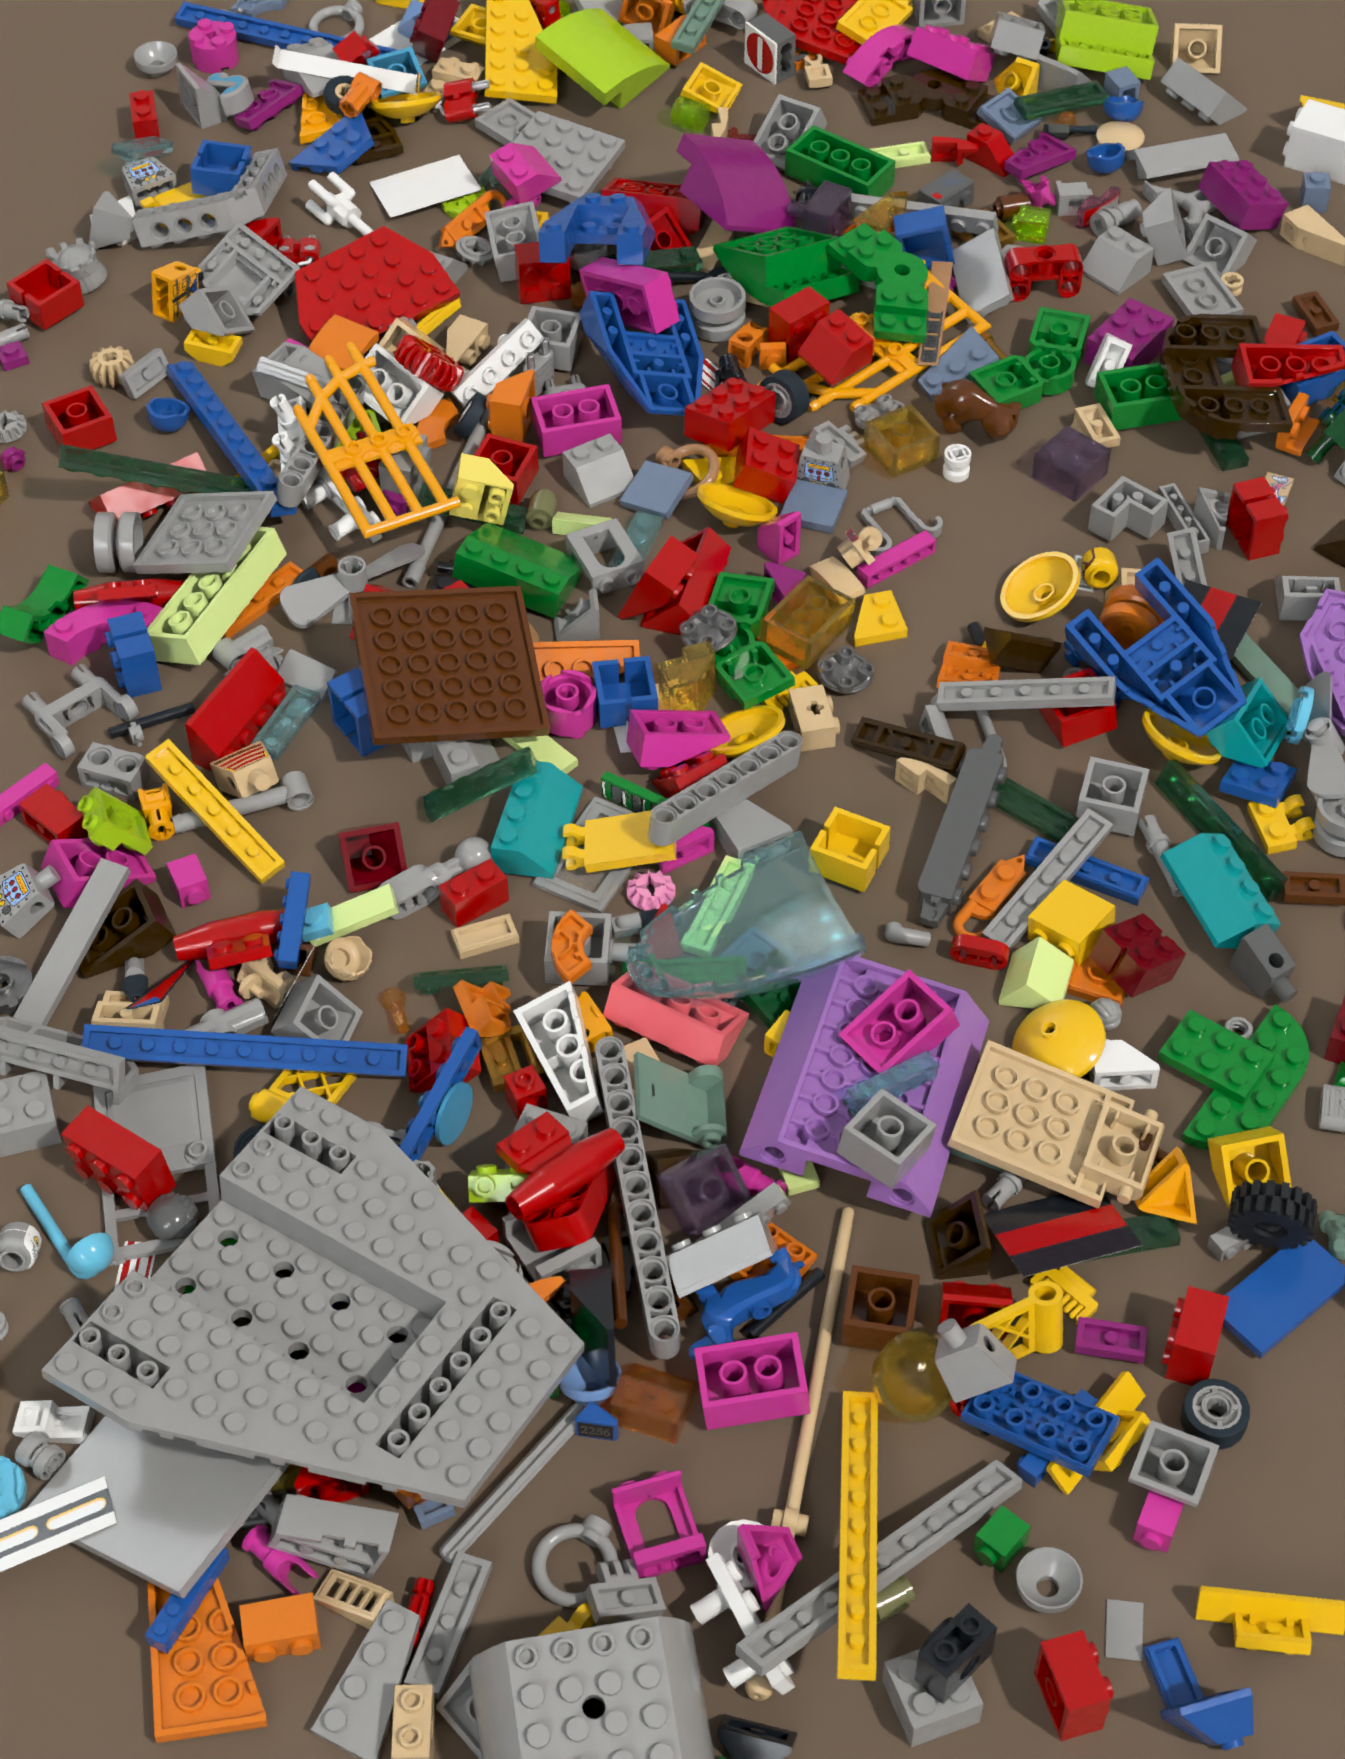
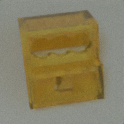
M710 641L683 647L682 657L658 663L659 703L662 710L703 711L715 693V651Z

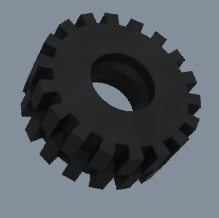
M1253 1180V1184L1246 1181L1241 1186L1237 1185L1234 1191H1232L1227 1225L1232 1234H1238L1237 1238L1242 1241L1248 1239L1249 1244L1255 1246L1258 1243L1263 1244V1248L1270 1249V1246H1276L1277 1250H1285V1246L1297 1249L1298 1244L1304 1247L1313 1240L1318 1208L1317 1201L1312 1199V1194L1309 1192L1302 1193L1303 1188L1298 1186L1294 1188L1289 1187L1290 1183L1282 1182V1184H1275V1180H1267V1183H1262L1261 1180Z

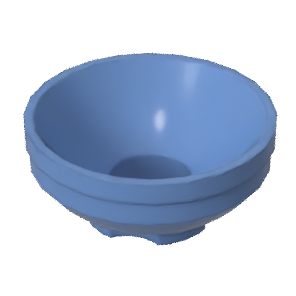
M580 1356L559 1383V1386L567 1397L583 1406H587L590 1402L600 1405L619 1389L621 1368L616 1362L617 1387H609L586 1360ZM587 1389H595V1391H584V1390H587Z

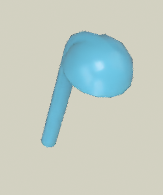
M31 1184L22 1186L20 1193L69 1270L77 1278H92L110 1265L115 1249L112 1238L107 1233L91 1234L71 1247Z

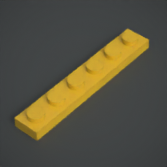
M169 739L145 756L146 762L261 884L285 867V861Z

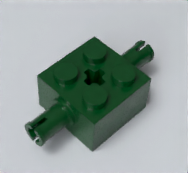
M1345 387L1336 397L1339 401L1332 408L1327 407L1319 416L1318 420L1320 422L1317 426L1322 430L1320 432L1322 435L1305 452L1318 464L1334 445H1339L1345 450Z

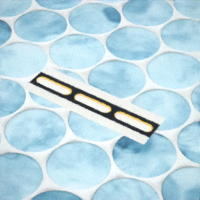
M105 1476L1 1519L0 1572L116 1524L117 1521Z

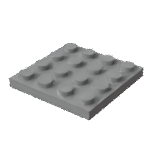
M537 111L512 142L534 146L561 177V182L542 193L571 203L582 195L591 193L625 149V140L541 111Z
M274 491L180 494L134 562L133 567L136 573L231 572L277 501Z

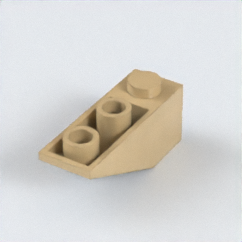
M1309 205L1283 214L1280 235L1294 248L1345 267V238Z
M461 314L447 330L446 354L458 362L464 371L475 364L478 356L490 344L488 324Z

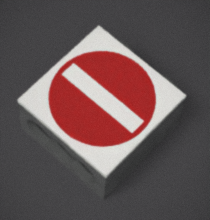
M767 13L745 22L744 63L774 85L794 76L796 35Z

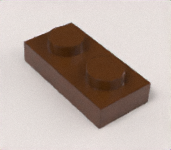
M1317 291L1293 296L1292 306L1302 320L1306 321L1305 324L1314 336L1330 331H1338L1339 321Z
M1283 871L1281 881L1284 903L1345 906V874Z

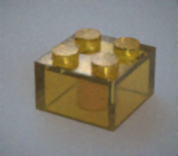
M912 404L865 422L864 447L892 478L938 460L940 435Z

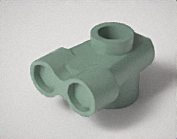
M1330 1210L1323 1211L1318 1216V1222L1321 1231L1327 1233L1329 1237L1327 1252L1335 1259L1345 1260V1213L1336 1215Z

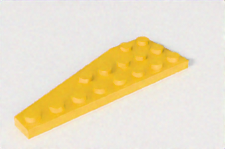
M486 0L485 80H489L490 88L485 89L484 97L511 98L513 100L556 104L557 66L535 49V36L543 30L530 0Z

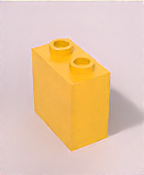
M1064 879L1028 916V940L1033 941L1040 936L1077 962L1076 965L1080 966L1090 955L1102 930L1115 925V905Z

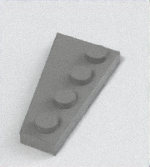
M387 1599L311 1729L313 1735L358 1759H380L384 1738L387 1737L391 1723L390 1717L394 1707L395 1685H401L404 1670L408 1666L420 1626L421 1618L418 1614Z

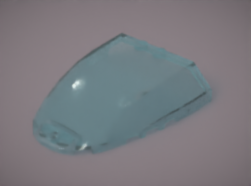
M797 831L741 860V868L725 877L722 873L715 876V884L700 892L694 889L691 892V899L678 909L671 905L640 931L641 939L637 946L628 949L626 966L633 983L639 989L652 996L703 1000L740 998L775 991L807 980L864 955L867 947L861 933L855 934L825 883L802 832Z

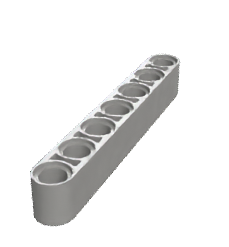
M358 374L347 381L363 406L367 383ZM338 388L331 395L329 401L347 431L356 416ZM322 411L315 430L326 449L330 450L336 448L340 441ZM306 435L279 475L276 498L278 503L285 507H296L301 503L324 467Z
M782 731L657 805L651 811L648 839L655 845L668 846L791 772L799 763L803 742L802 737L793 731Z

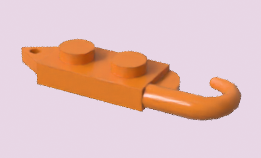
M489 190L481 195L440 229L442 234L438 248H454L456 250V242L460 238L474 236L487 225L484 212L490 211L487 204L491 200L496 199L503 208L504 203L507 202L505 196L497 190Z
M1020 855L1006 861L999 860L968 897L965 905L955 915L952 926L956 935L967 934L981 937L984 929L977 933H970L964 929V924L971 916L981 920H990L996 917L1026 881L1027 872L1024 871L1025 855Z

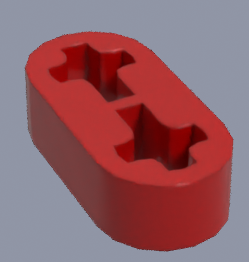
M959 934L952 939L949 955L953 960L962 964L1001 970L1007 966L1010 948L997 940Z

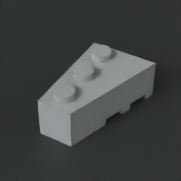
M286 1494L278 1508L267 1547L371 1579L389 1554L399 1513L309 1498L300 1494Z

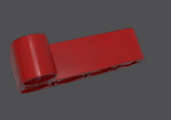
M612 1163L596 1178L556 1205L522 1220L536 1251L543 1252L576 1246L588 1241L592 1237L617 1175Z

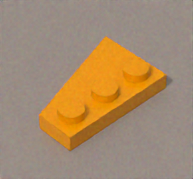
M305 92L303 94L300 131L301 144L315 141L342 119L341 115L335 114L328 109L323 95L312 98Z

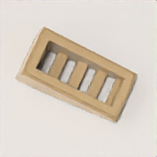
M335 1569L330 1570L314 1595L315 1603L369 1630L387 1599L394 1602L393 1592ZM337 1582L341 1585L333 1598L327 1596L333 1584ZM347 1588L351 1589L352 1591L346 1601H340ZM359 1594L363 1595L358 1606H353L352 1604ZM370 1599L375 1601L370 1611L364 1610Z

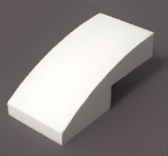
M53 1400L20 1401L12 1433L15 1436L25 1438L30 1433L37 1431L44 1435L48 1442L82 1444L91 1432L95 1412L90 1406L58 1407Z

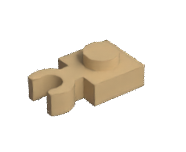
M817 54V60L815 61L810 60L808 55L805 56L804 75L809 88L832 86L833 77L828 63L822 64L823 57L821 54Z

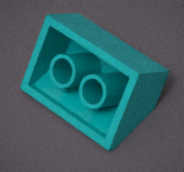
M1261 677L1241 686L1247 704L1241 706L1211 729L1207 736L1210 744L1219 751L1221 756L1264 768L1269 764L1288 732L1286 727L1288 716Z

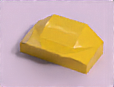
M192 329L183 344L184 350L198 362L223 367L233 362L243 341L240 336H218Z

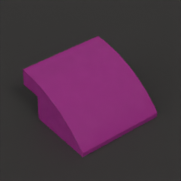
M683 134L676 152L691 163L680 188V192L722 228L731 231L758 233L786 226L796 228L792 205L783 180L773 162L754 141Z

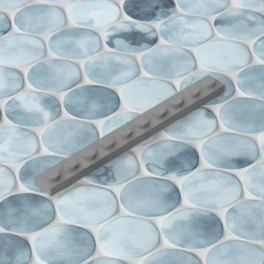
M996 1459L877 1544V1593L1021 1490L1022 1478ZM839 1571L736 1644V1655L762 1677L838 1622Z

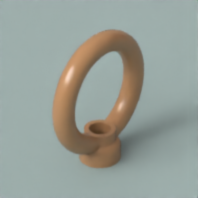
M694 443L683 445L675 450L670 446H664L658 451L656 463L672 468H677L680 465L681 458L692 454L702 455L708 460L709 469L706 476L698 484L688 488L681 500L697 497L698 487L701 484L715 482L719 474L720 463L717 454L710 447Z

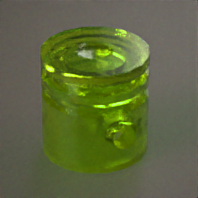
M680 96L673 105L671 122L674 125L700 133L705 129L709 120L710 107L705 103L703 104L702 102Z

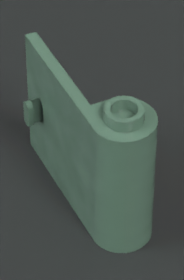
M640 1052L634 1054L637 1120L703 1146L706 1149L718 1148L727 1141L724 1080L721 1068L715 1065H701L687 1073Z

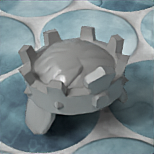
M76 238V244L70 246L62 242L59 244L61 250L57 253L53 247L45 249L46 255L51 259L52 263L61 268L62 272H67L80 282L82 295L96 290L105 282L107 269L99 261L93 241H89L88 245L83 242L82 238Z

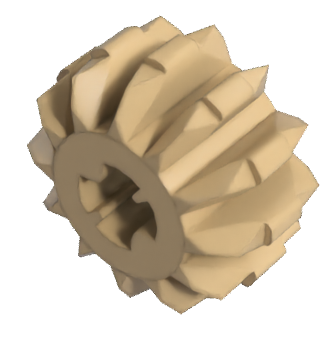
M111 345L107 349L100 347V352L92 353V359L89 360L90 372L95 383H101L103 387L111 385L113 388L118 384L122 385L118 376L135 364L129 350H123L122 346L113 348Z

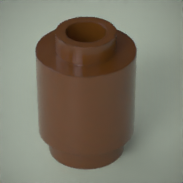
M1022 193L998 196L992 206L993 212H996L1001 222L1025 218L1026 215L1031 214L1032 209L1029 195H1023Z

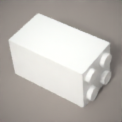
M1308 99L1303 108L1299 107L1295 121H1291L1288 126L1287 135L1290 137L1283 149V156H1286L1284 167L1301 172L1329 173L1331 181L1345 185V109Z

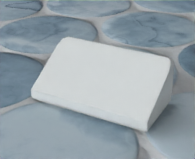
M1106 333L1085 379L1086 385L1095 388L1097 372L1123 368L1133 345Z

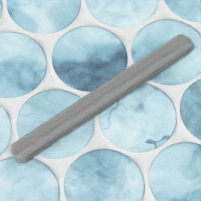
M574 1403L439 1549L440 1556L446 1562L453 1564L458 1551L465 1553L575 1433V1419L585 1408L582 1404Z

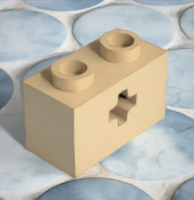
M823 684L789 689L788 711L794 731L803 739L801 752L835 747L836 734H840V724L838 717H833L832 697L831 695L826 696Z
M433 1684L395 1685L391 1759H433L435 1726Z

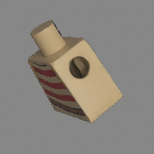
M261 741L210 763L219 790L238 798H246L259 791H265L270 786L279 782L271 756Z

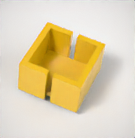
M834 807L824 824V829L819 832L810 847L809 872L865 892L875 875L876 869L879 868L889 850L891 827Z

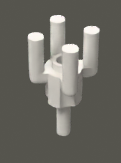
M331 172L327 179L341 191L340 194L334 195L332 192H328L316 180L309 182L308 188L327 204L325 212L313 200H308L305 207L325 225L330 226L337 220L346 229L354 226L364 236L373 231L360 219L361 210L351 202L355 196V190L335 172Z

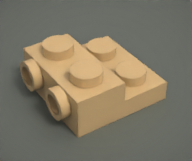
M441 57L432 70V80L423 92L442 93L444 83L473 78L475 82L485 80V67H482L477 62H461L456 57ZM444 97L443 102L441 103L442 105H444V102H446V99Z

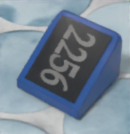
M590 1402L575 1419V1434L581 1437L616 1441L619 1438L618 1420L595 1402Z

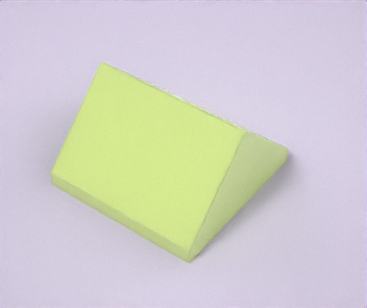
M1037 937L1012 953L999 997V1005L1036 1009L1046 1003L1063 1000L1068 988L1074 960L1042 937Z

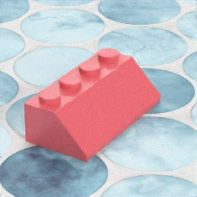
M637 963L611 984L603 1016L611 1020L618 1027L628 1028L639 1033L641 1037H646L647 1040L656 1041L667 1046L674 1053L684 1054L695 1059L700 1065L718 1066L729 1055L750 1013L643 964Z

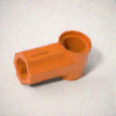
M358 72L352 81L350 90L339 102V108L343 111L344 115L349 118L357 117L370 101L375 102L381 93L382 82L362 72Z

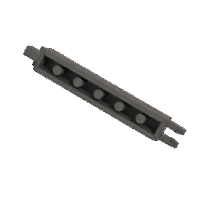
M989 734L985 738L982 749L975 747L967 751L917 885V903L922 908L920 924L938 928L945 915L951 916L954 905L959 906L964 892V888H961L963 880L969 881L973 868V864L970 863L972 856L977 857L982 842L979 836L981 832H987L990 822L989 809H995L999 797V791H996L999 784L1004 785L1008 768L1003 767L1004 755L1001 751L1003 740L1000 735Z

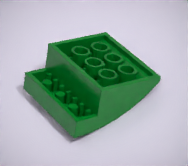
M786 226L713 245L714 253L731 277L741 284L748 294L769 307L808 286L827 300L859 292V278L849 269L841 268V263L827 252L828 244L839 238L838 236Z

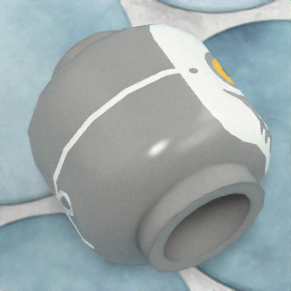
M11 1222L1 1229V1267L8 1271L20 1272L33 1266L39 1254L42 1241L39 1232L33 1226L24 1222Z

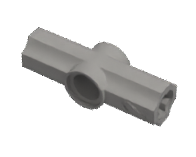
M254 998L227 1011L221 1008L210 1010L202 1016L200 1023L185 1029V1031L245 1034L269 1023L261 1001L259 998Z

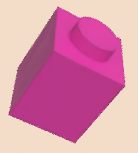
M195 853L166 863L170 883L182 908L199 904L211 898L207 877Z
M1149 1490L1133 1540L1149 1550H1160L1167 1553L1184 1503Z

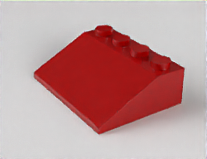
M615 177L602 189V196L622 193L628 197L636 198L643 204L648 217L668 206L685 234H694L695 231H699L706 214L680 192L682 185Z

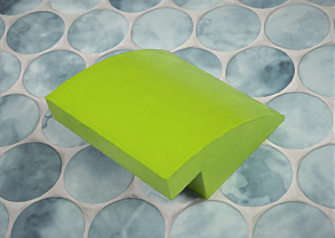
M1058 0L1055 29L1056 61L1067 66L1100 72H1108L1127 66L1137 78L1150 80L1155 63L1152 53L1159 29L1152 9L1108 0Z
M589 8L569 14L535 36V49L604 106L611 101L619 109L623 108L670 68V64L600 8Z

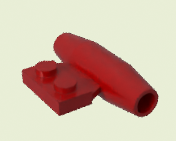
M150 578L106 582L75 590V611L97 603L118 601L148 602L164 608L185 581Z
M285 909L254 911L207 922L173 937L178 961L208 959L210 970H216L273 956L271 945L277 943L278 931H282L280 915L285 912Z
M546 1111L497 1143L496 1153L517 1173L521 1172L528 1175L505 1199L511 1214L519 1220L556 1205L596 1178L624 1151L625 1144L621 1135L615 1129L608 1128L572 1144L569 1131Z

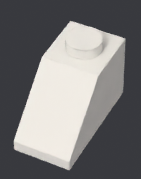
M1106 1039L1102 1055L1095 1066L1089 1071L1090 1082L1109 1090L1152 1089L1157 1086L1160 1067L1158 1063L1125 1041Z

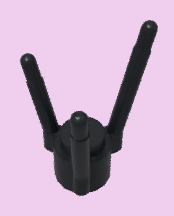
M729 353L719 359V369L714 372L716 378L714 388L721 384V379L728 380L731 377L741 378L747 382L736 356Z

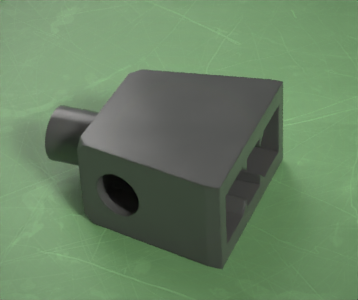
M1266 923L1244 936L1231 958L1228 968L1260 999L1275 993L1282 1003H1286L1298 993L1297 989L1288 980L1296 967L1295 962L1270 926Z

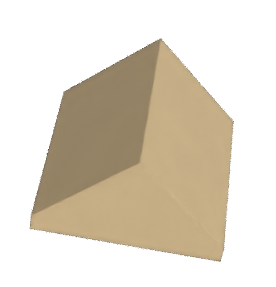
M1175 23L1170 49L1171 66L1179 57L1201 74H1220L1223 25Z

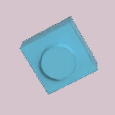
M328 903L307 908L302 937L304 942L334 934L332 908Z

